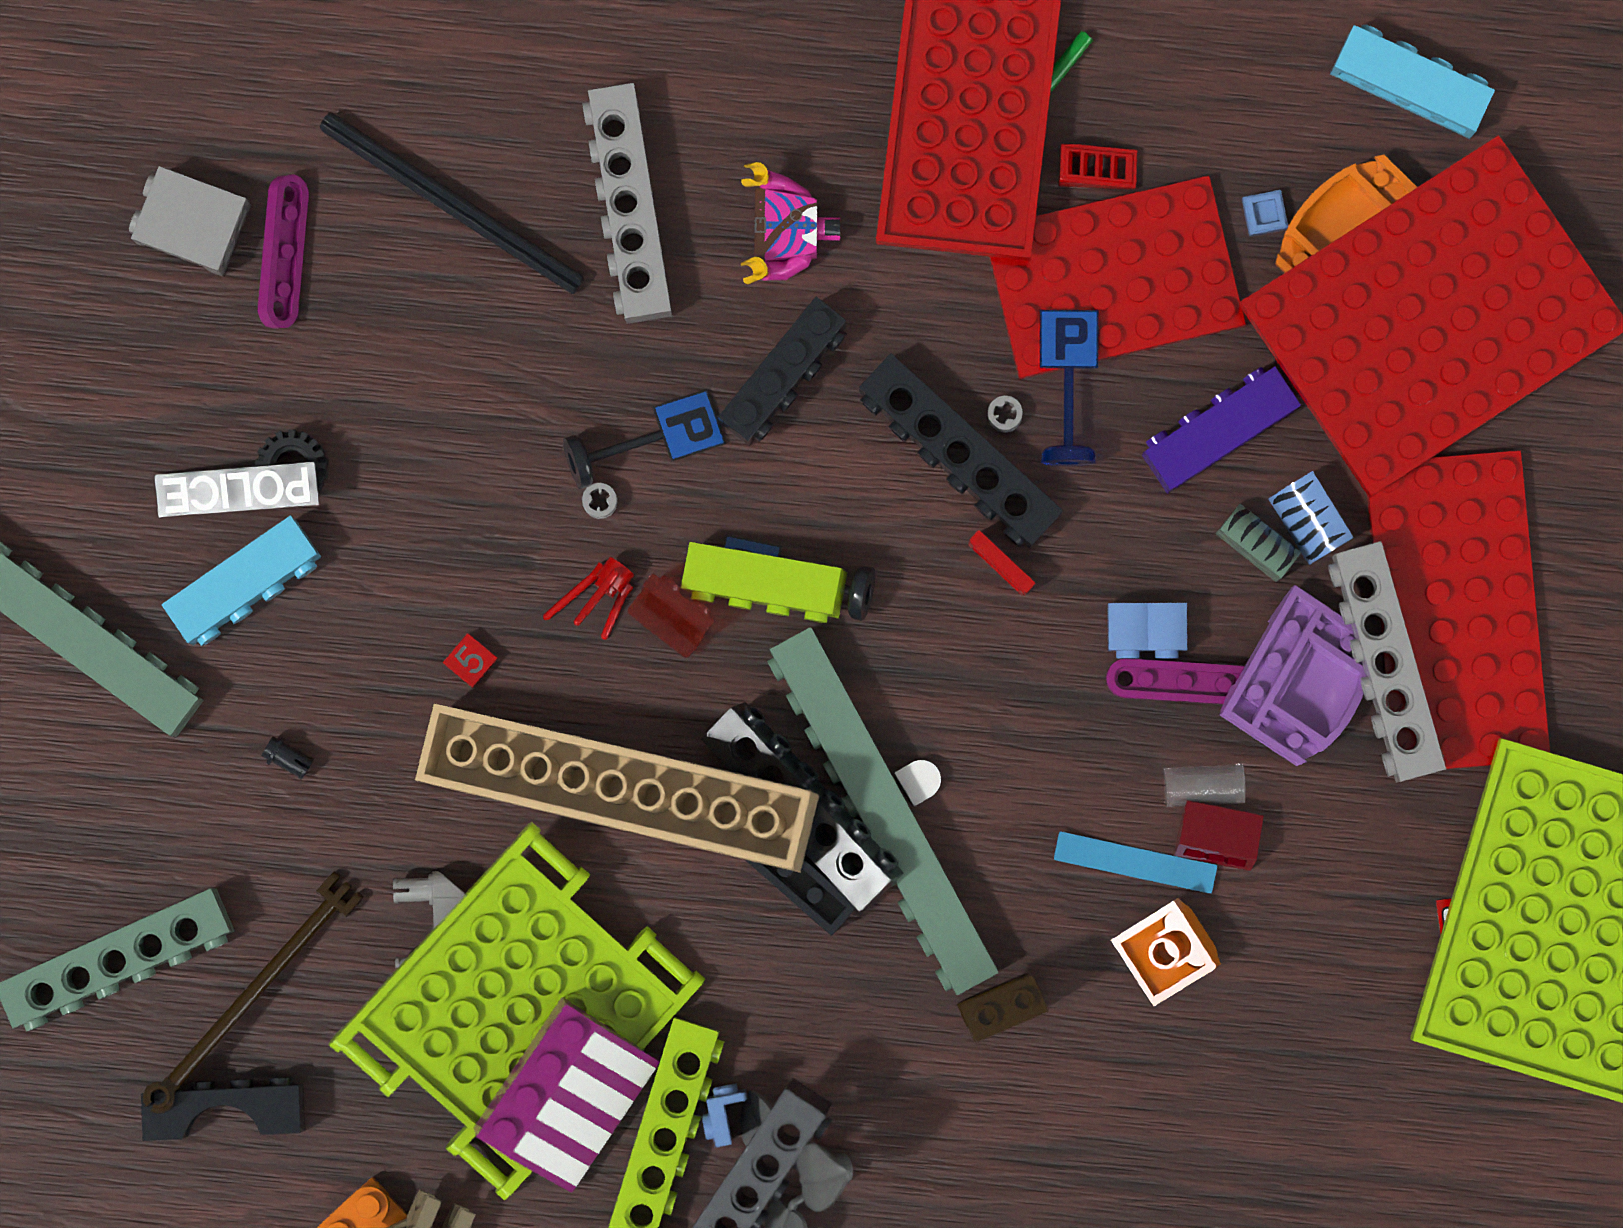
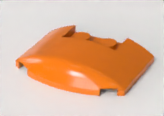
M1385 155L1375 156V161L1358 165L1355 163L1346 167L1316 189L1297 211L1286 229L1280 255H1277L1275 264L1284 273L1413 191L1417 186Z

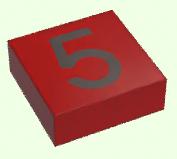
M467 633L443 661V664L474 688L498 658Z

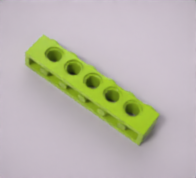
M674 1017L609 1228H659L663 1213L671 1215L677 1197V1192L671 1191L675 1175L683 1177L689 1154L682 1153L686 1138H695L701 1119L700 1116L694 1115L698 1100L706 1102L713 1079L706 1077L710 1062L718 1064L725 1042L717 1039L719 1030ZM692 1052L698 1056L700 1068L696 1073L688 1075L679 1069L678 1058L681 1054ZM673 1090L683 1091L688 1097V1107L682 1112L670 1110L666 1104V1097L669 1092ZM661 1128L671 1129L677 1138L676 1145L669 1150L660 1149L654 1140L656 1131ZM657 1166L662 1169L665 1181L661 1186L652 1188L645 1184L643 1171L647 1167ZM645 1204L651 1208L653 1220L649 1224L638 1225L632 1220L631 1210L635 1205Z

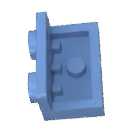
M737 1083L714 1088V1095L707 1097L706 1100L709 1113L702 1116L706 1140L714 1139L716 1147L732 1144L725 1104L744 1101L748 1097L746 1089L738 1090Z

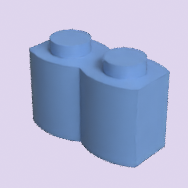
M1108 603V651H1116V659H1139V651H1155V659H1178L1179 651L1187 650V603Z

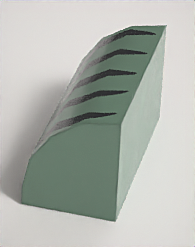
M1239 503L1215 533L1275 582L1283 577L1301 553L1299 549L1241 503Z

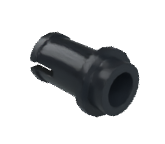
M273 736L261 756L267 759L266 763L268 765L273 762L302 780L307 773V769L309 770L314 758L308 757L284 743V737L278 739Z

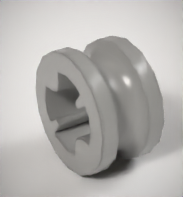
M1011 396L997 397L988 408L989 423L999 432H1011L1022 421V407ZM1005 404L1011 405L1013 407L1011 413L1016 412V418L1014 420L1007 419L1005 424H1001L997 421L999 415L994 416L995 409H1003Z
M604 483L592 484L586 488L582 496L584 509L591 517L597 519L611 516L618 504L613 488ZM595 491H599L600 495H602L603 491H606L610 495L606 500L609 507L604 511H601L600 507L597 508V511L590 508V505L593 503L591 495Z

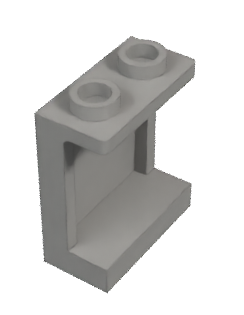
M159 166L156 174H150L145 183L143 196L147 198L142 210H136L129 226V232L133 233L131 239L138 245L143 247L146 245L203 266L208 271L224 277L251 204L244 197Z

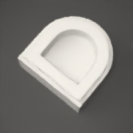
M914 761L894 773L914 807L933 796L940 787L941 776L939 770L929 761Z

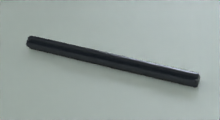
M329 112L322 120L319 128L323 133L570 294H575L584 281L581 274L334 113Z

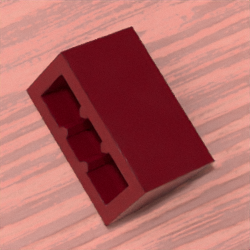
M1187 800L1180 822L1174 856L1251 871L1257 860L1264 816Z

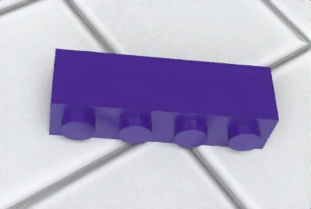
M1263 367L1258 368L1243 378L1246 385L1235 393L1229 387L1210 400L1214 405L1212 408L1202 414L1198 409H1195L1178 421L1181 428L1168 435L1166 430H1163L1145 442L1149 448L1144 451L1142 456L1167 494L1301 406L1276 367L1267 372Z

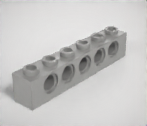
M634 83L588 90L590 102L582 104L586 126L594 125L596 139L588 141L592 163L600 162L602 177L595 178L598 201L606 200L608 215L601 216L604 239L612 238L614 253L607 254L610 276H618L620 291L613 292L617 315L624 314L626 324L672 317ZM617 120L625 125V129L620 136L609 137L603 132L605 125L610 121ZM617 158H625L631 163V167L626 174L615 175L609 170L610 164ZM622 196H632L637 200V206L632 212L622 213L616 209L618 199ZM631 233L639 234L643 238L642 246L636 251L624 249L622 247V240L626 235ZM636 271H643L650 277L649 283L642 289H634L628 284L629 276Z
M1382 542L1335 554L1332 557L1334 564L1328 565L1329 574L1334 588L1341 587L1344 601L1339 603V608L1344 624H1351L1355 639L1350 640V647L1355 662H1362L1366 677L1360 678L1366 701L1373 700L1377 715L1371 716V721L1377 739L1383 737L1387 753L1382 754V760L1387 776L1394 775L1397 783L1445 770V763ZM1357 578H1367L1372 582L1374 591L1370 598H1360L1355 594L1353 584ZM1376 615L1382 619L1384 631L1380 636H1371L1366 632L1364 621L1367 616ZM1379 653H1388L1393 657L1395 668L1391 674H1382L1376 669L1375 658ZM1391 690L1399 691L1405 697L1406 704L1401 712H1393L1386 705V696ZM1402 728H1408L1416 735V744L1411 750H1404L1397 744L1396 736Z

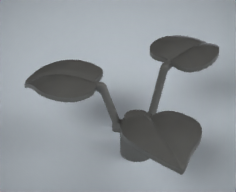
M751 1090L747 1094L748 1097L744 1101L741 1113L740 1127L745 1146L748 1145L772 1109L771 1104L755 1090ZM815 1143L803 1147L798 1158V1170L801 1175L799 1181L802 1183V1194L792 1199L789 1205L782 1198H779L777 1202L773 1200L767 1209L769 1214L765 1219V1228H808L802 1214L796 1211L798 1205L805 1201L807 1206L814 1211H823L829 1208L853 1177V1166L850 1158L842 1152L830 1154L824 1147ZM767 1154L762 1155V1159L769 1157Z

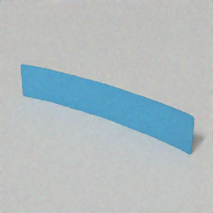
M1059 832L1054 860L1205 893H1212L1217 865L1066 832Z

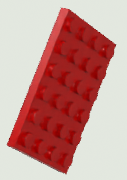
M1209 176L1038 215L1035 221L1031 261L989 257L1019 380L1076 367L1042 366V312H1096V362L1234 330L1246 325L1243 311L1239 306L1240 299ZM1056 318V360H1065L1066 344H1083L1086 342L1088 324L1085 319ZM1065 326H1079V336L1066 337Z

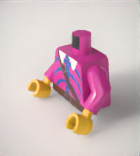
M762 163L745 164V168L753 170L754 179H741L742 185L745 187L760 186V188H755L754 257L741 262V266L747 265L752 268L753 275L743 278V282L751 284L760 279L788 280L807 268L812 259L817 258V240H840V217H817V199L812 198L809 190L787 176L767 170Z

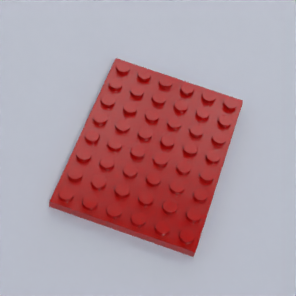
M1499 135L1239 303V306L1369 498L1623 334V315Z

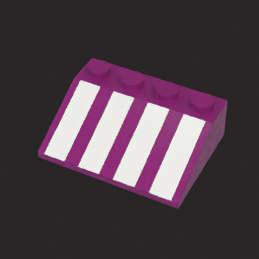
M561 997L474 1126L475 1135L508 1158L572 1193L660 1061L564 997Z

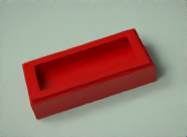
M980 530L969 539L968 546L1021 596H1025L1036 583Z

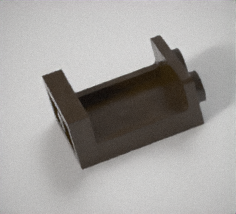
M1029 973L957 1004L969 1035L975 1043L1049 1011L1035 978L1030 976Z

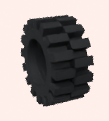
M288 430V432H276V436L273 438L268 437L264 441L266 444L263 448L260 447L257 452L259 457L258 460H255V467L278 465V461L283 454L296 451L305 457L306 462H315L317 490L322 489L324 486L322 483L328 477L327 466H329L324 449L314 438L304 432Z

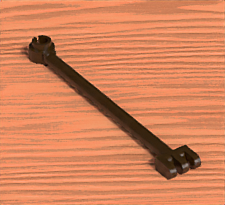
M334 871L316 890L325 899L183 1060L162 1082H153L146 1087L143 1093V1103L146 1108L152 1103L151 1095L154 1091L162 1090L166 1094V1099L162 1104H153L152 1113L164 1114L173 1107L175 1092L333 913L337 910L346 918L361 902L364 896L359 892L355 893L348 902L342 899L352 888L347 881L336 892L331 889L340 878L338 873Z

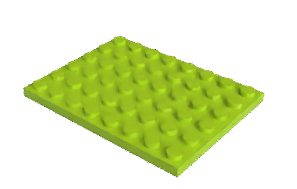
M1499 738L1410 1038L1412 1041L1623 1103V774Z

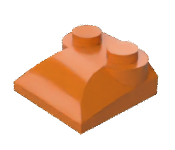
M1179 898L1166 904L1111 940L1153 1006L1221 965L1216 946L1192 909Z
M371 1177L317 1228H388L405 1219L408 1214L374 1177Z

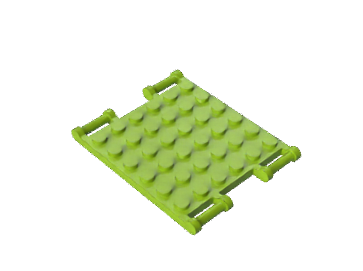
M530 822L520 832L512 844L351 1020L336 1033L328 1044L337 1053L341 1050L380 1085L378 1089L387 1097L410 1076L457 1117L465 1127L449 1141L445 1149L453 1156L459 1155L496 1188L495 1193L503 1200H506L532 1171L488 1145L515 1169L510 1175L506 1176L469 1142L476 1136L474 1126L561 997H564L636 1046L644 1049L705 981V978L697 970L692 972L656 940V933L648 926L635 937L626 949L570 898L586 882L590 874L582 866L577 868L540 835L541 829L533 822ZM528 845L567 879L560 889L521 855ZM644 950L682 983L676 993L637 959ZM358 1031L398 1065L392 1073L387 1071L352 1040Z

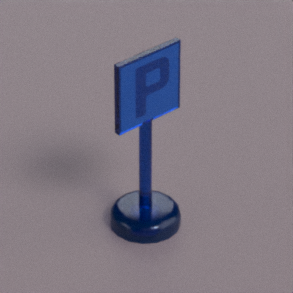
M1040 310V368H1064V445L1045 448L1041 454V463L1065 467L1093 465L1096 463L1095 451L1091 447L1074 445V369H1098V310Z

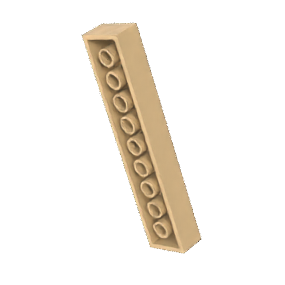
M439 704L433 705L415 778L417 781L796 872H801L819 795L807 790Z

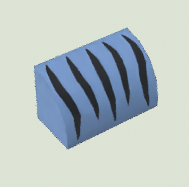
M1313 471L1269 498L1270 503L1309 565L1354 538Z

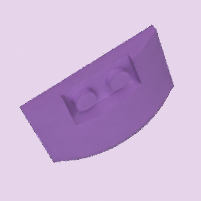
M1294 585L1268 620L1269 625L1236 683L1230 687L1219 715L1295 766H1299L1307 762L1305 759L1317 754L1319 751H1324L1348 725L1364 694L1360 678L1366 677L1362 662L1356 663L1352 655L1350 640L1355 639L1351 624L1345 625L1341 615Z

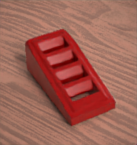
M1061 144L1058 186L1136 189L1137 150ZM1072 157H1080L1079 175L1072 174ZM1088 157L1095 158L1094 176H1087ZM1103 158H1110V178L1102 177ZM1118 159H1126L1125 179H1117Z

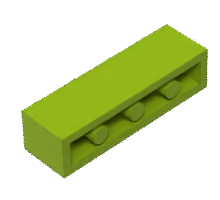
M689 542L681 588L691 592V599L696 601L714 603L715 597L729 599L728 606L751 610L752 603L767 606L766 612L770 614L789 616L790 610L805 612L804 619L827 623L828 617L839 618L848 572L838 567Z

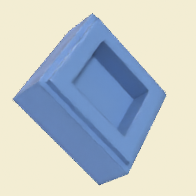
M1281 190L1242 198L1249 237L1287 229L1288 222Z

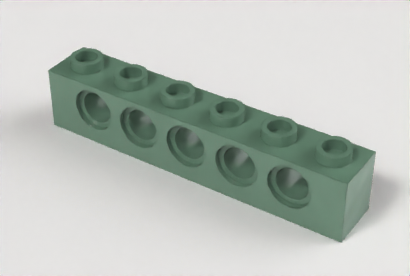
M210 888L0 982V1001L12 1028L24 1026L26 1032L47 1024L46 1016L60 1010L62 1016L83 1008L82 1000L96 994L100 1000L120 991L118 984L132 978L134 983H138L156 975L154 967L169 962L170 967L192 959L190 951L201 946H205L206 951L228 943L226 935L235 932L217 888ZM187 918L193 919L198 926V933L191 941L183 939L179 931L181 923ZM151 934L158 936L162 942V949L155 957L149 956L144 950V941ZM115 950L120 951L126 959V965L119 973L113 972L108 966V957ZM80 966L85 968L90 976L88 985L83 989L77 988L72 982V974ZM42 983L49 984L54 993L52 1001L47 1005L41 1004L36 997V990Z

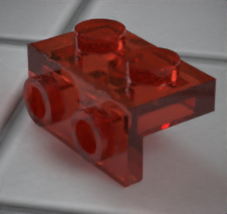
M652 573L643 584L640 594L629 606L627 614L683 658L687 659L710 632L714 620L710 618L712 613L701 602L695 599L690 602L679 593L680 587L673 580L664 575L659 578Z

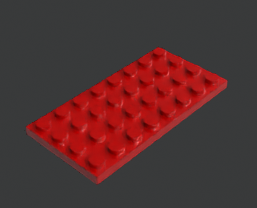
M905 0L876 244L1031 261L1061 0Z
M1521 450L1431 458L1371 498L1367 495L1371 544L1382 542L1446 769L1491 766L1499 738L1550 753ZM1378 617L1381 635L1384 631V623L1382 619ZM1382 653L1384 674H1391L1395 668V661L1390 654ZM1391 690L1386 696L1387 707L1391 711L1401 712L1404 709L1406 700L1401 692ZM1408 728L1400 729L1396 736L1397 744L1404 750L1413 749L1416 744L1415 733Z

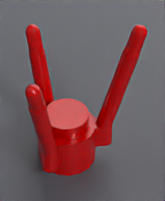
M609 557L604 565L598 563L586 578L544 613L543 619L549 620L598 579L594 584L598 589L574 619V624L579 626L604 594L613 598L618 593L601 634V638L606 640L614 627L626 597L633 589L629 582L634 574L623 564Z

